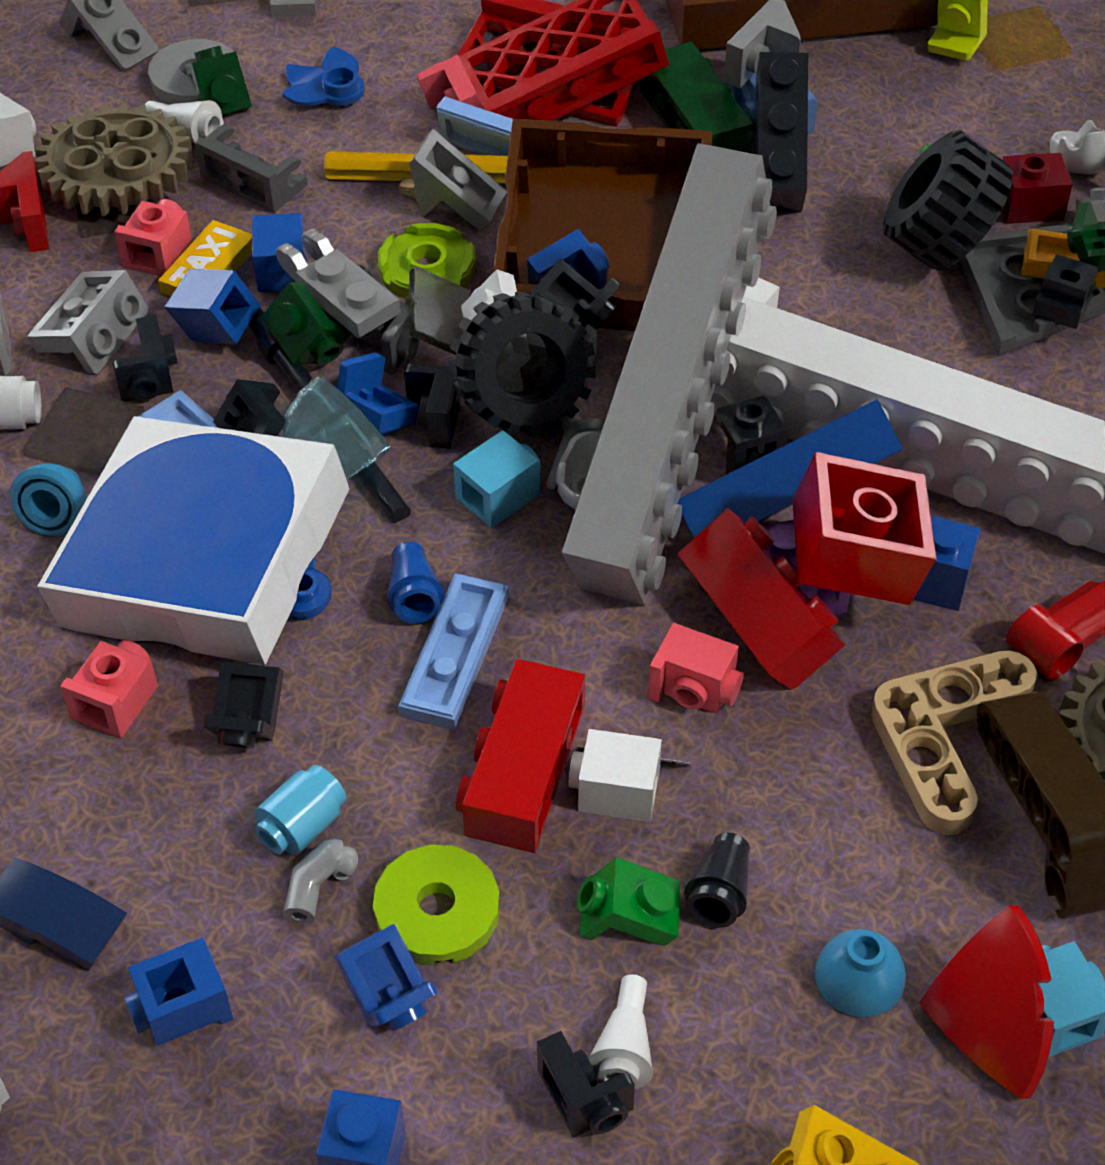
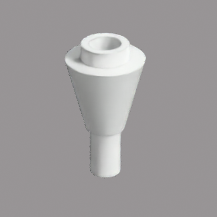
M150 100L145 104L147 114L162 109L164 119L175 116L177 126L184 125L186 127L187 136L190 137L193 143L200 137L206 138L216 128L223 125L220 107L214 101L167 105Z
M630 974L622 978L617 1008L610 1016L588 1058L599 1083L624 1072H628L631 1076L635 1089L646 1086L652 1080L653 1068L645 1016L643 1014L647 982L639 975Z

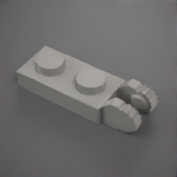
M311 228L301 236L305 250L312 259H315L313 263L308 265L301 252L293 248L289 243L276 248L277 260L283 270L289 273L290 277L296 282H303L318 304L357 338L362 337L401 313L400 301L395 295L340 250H333L327 237L319 233L315 228Z

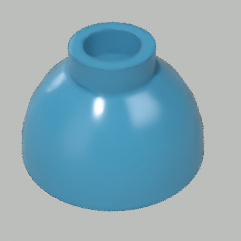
M43 463L27 468L14 479L10 488V502L17 518L29 530L45 536H66L87 500L85 488L77 473L70 468L54 463Z
M851 929L836 935L823 947L815 965V981L822 997L838 1011L855 1017H873L889 1011L898 1003L905 989L906 969L898 949L888 938L872 930Z

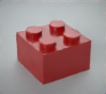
M815 452L792 498L798 583L910 605L936 561L925 475Z

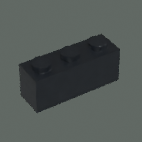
M759 53L755 78L754 154L762 155L765 176L767 179L772 180L770 206H775L777 212H802L807 193L809 53Z

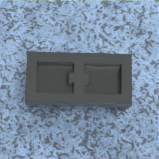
M221 125L206 138L200 137L195 141L201 178L274 214L308 185L307 176L301 173L296 175L291 173L301 164V160L295 157H288L275 166L255 154L252 155L242 150L241 145L234 141L227 145L224 144L223 141L229 138L235 131L234 128L227 125Z

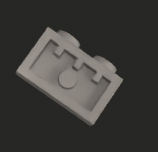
M126 270L81 272L26 338L36 353L61 352L68 354L73 352L86 373L98 374L136 328L135 319L145 317L149 308Z

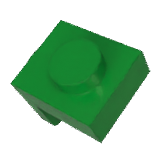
M615 857L594 875L588 876L581 885L577 897V908L581 912L580 936L593 940L611 927L658 945H668L678 938L681 881Z

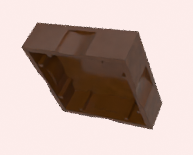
M512 119L505 175L507 206L498 230L493 272L497 269L514 275L517 292L530 294L537 285L528 284L527 259L579 229L590 244L596 242L605 252L610 264V268L607 270V283L611 278L620 283L608 299L616 307L599 328L635 331L697 143L712 146L713 131L655 127L608 129L576 122Z

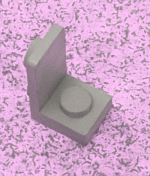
M67 0L59 24L70 36L83 29L87 33H92L121 71L130 70L158 52L157 44L122 0Z

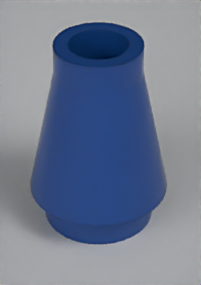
M415 542L401 543L393 549L391 555L392 570L387 602L390 609L402 621L412 624L423 623L432 619L438 613L444 599V590L426 559L424 548Z

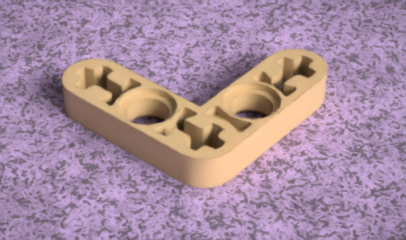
M1009 650L998 651L892 679L881 684L876 690L871 711L873 724L921 820L934 832L943 835H956L967 830L973 821L978 802L976 790L954 750L944 727L977 719V707L981 701L1032 692L1037 672L1034 664L1026 656ZM1004 673L1009 680L1019 679L1017 686H1012L1007 679L997 680L998 674ZM945 686H956L968 694L969 700L962 704L949 703L941 698L938 690ZM988 687L986 695L983 694V688ZM890 702H897L898 706L902 709L910 708L907 720L910 729L904 731L906 722L897 708L889 709ZM914 747L929 748L939 757V762L933 766H920L909 759L907 752ZM943 780L941 790L950 804L960 803L958 812L951 813L946 805L936 806L940 794L937 782Z

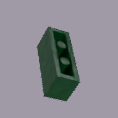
M693 42L666 48L669 66L642 78L640 84V91L665 127L713 131L712 146L751 153V143L754 140L755 132L754 120L737 103L731 88L722 83L714 72L711 61L702 56Z

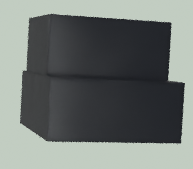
M1056 254L1044 277L1042 288L1035 300L1032 315L1077 330L1093 297L1099 267Z

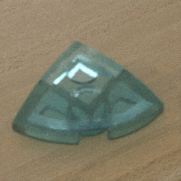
M318 376L296 396L284 416L287 420L282 428L284 438L334 444L346 480L387 454L390 446L367 417L341 391L322 376Z

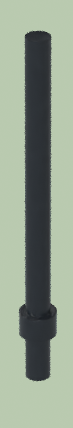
M259 307L248 325L258 338L257 346L269 363H276L391 521L397 523L409 517L411 509L341 415L334 410L332 403L303 364H293L260 318L264 312Z

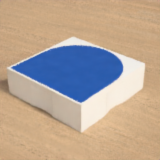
M134 416L37 586L59 627L121 640L165 642L194 653L266 665L297 600V592L303 574L309 563L321 550L349 491L334 444Z

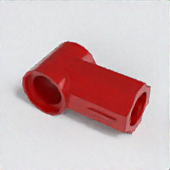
M1105 580L1101 583L1087 582L1048 609L1041 604L1030 607L1012 624L1006 635L1005 642L1016 652L1029 658L1034 664L1035 669L1049 682L1056 680L1061 676L1058 671L1062 675L1069 671L1080 659L1085 648L1105 635Z

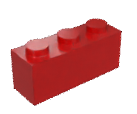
M727 508L677 554L768 674L789 689H795L845 646L844 642L832 629L839 620L817 595H814L810 600L800 589V586L803 584L798 583L797 567L785 555L777 560L768 549L775 540L761 523L753 516L745 522Z
M516 658L508 681L503 679L498 681L492 701V714H495L491 728L482 726L475 744L474 761L478 762L472 777L463 776L457 791L455 810L463 813L464 836L536 853L585 708V674Z

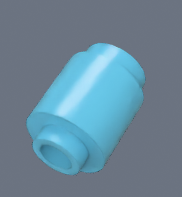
M312 765L307 771L298 770L255 809L254 814L258 822L255 826V832L261 842L272 852L281 854L285 850L290 855L296 856L340 815V806L347 799L346 793L338 780L319 765Z

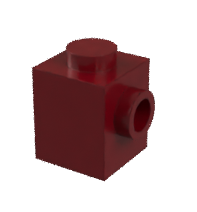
M1030 153L1026 155L1003 156V161L1010 165V168L1013 170L1011 189L1002 209L1006 223L1064 220L1073 184L1062 154Z

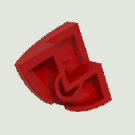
M1009 905L981 928L957 952L930 985L919 1001V1004L941 1031L979 1068L1018 1098H1031L1044 1073L1053 1038L1054 1021L1051 1018H1041L1044 1012L1045 1000L1039 983H1049L1051 975L1043 947L1031 922L1019 905Z

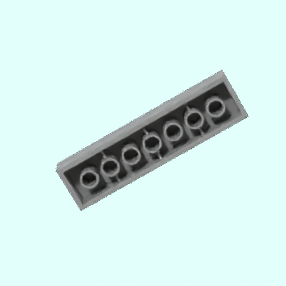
M697 143L562 550V554L580 589L645 606L650 589L658 590L662 582L666 565L665 557L661 556L666 538H674L678 531L682 516V505L678 504L683 485L691 486L694 481L698 467V454L694 453L699 435L706 436L711 428L714 416V403L710 402L715 384L723 385L726 380L730 366V353L726 352L730 337L731 335L738 336L742 330L746 314V304L742 303L747 286L754 287L756 285L761 268V255L757 254L762 238L770 239L775 226L777 209L775 206H770L772 180L767 179L765 176L762 155Z

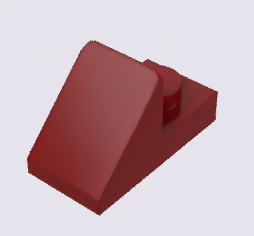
M32 151L22 152L0 171V225L13 223L16 236L26 235L30 253L50 249L42 188Z

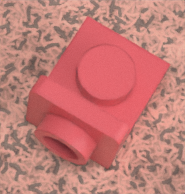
M458 55L437 63L416 75L429 107L437 106L445 96L483 109Z

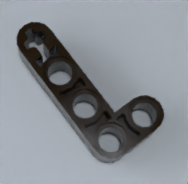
M1041 691L981 701L977 707V725L986 750L1046 844L1045 886L1048 896L1055 895L1060 909L1055 910L1057 916L1061 919L1105 911V781Z

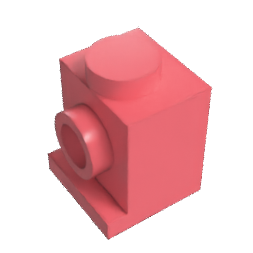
M162 199L157 204L141 201L126 225H118L114 231L122 267L162 276L192 240L187 211L182 210L177 203L168 199ZM146 246L152 247L154 254L143 252Z
M673 622L650 664L648 699L659 703L662 695L665 694L673 697L677 703L686 708H703L718 714L723 703L732 706L739 694L744 673L736 670L739 646Z
M122 640L117 647L100 641L74 678L66 677L60 687L70 719L122 739L158 687L152 660L146 650L132 641Z

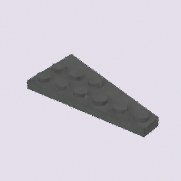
M1069 224L1030 229L1067 234ZM1029 229L987 233L972 251L959 260L998 356L1069 328L1032 315L1035 300L1042 288L1044 279L1021 275ZM1095 287L1093 297L1080 323L1105 313V288Z

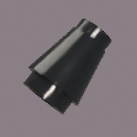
M730 832L718 834L685 887L684 895L689 914L693 919L705 926L712 928L728 927L746 910L750 845L742 836Z

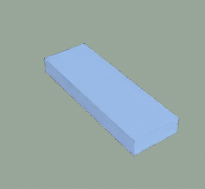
M457 573L454 574L398 705L400 717L456 730L509 598L508 585Z

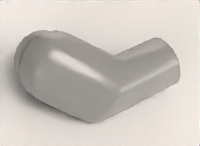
M329 839L321 842L293 868L283 916L290 922H313L321 885L330 875L339 880H346L348 876L353 875L358 865L359 857L357 851L349 846H343V841L340 839Z

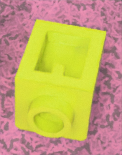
M938 0V28L928 41V51L965 61L970 60L987 35L988 0Z

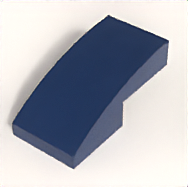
M15 857L0 876V927L30 945L34 939L38 940L87 971L93 966L127 915V912L88 889L47 869Z

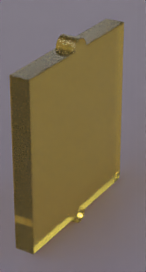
M1039 6L987 17V35L978 47L979 50L987 53L998 70L1071 55L1072 48L1059 33L1060 27L1052 24Z

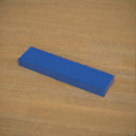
M876 399L687 494L678 500V504L682 505V515L694 538L727 508L745 522L752 516L761 522L793 506L792 498L815 452L877 464L903 451V447L879 400Z

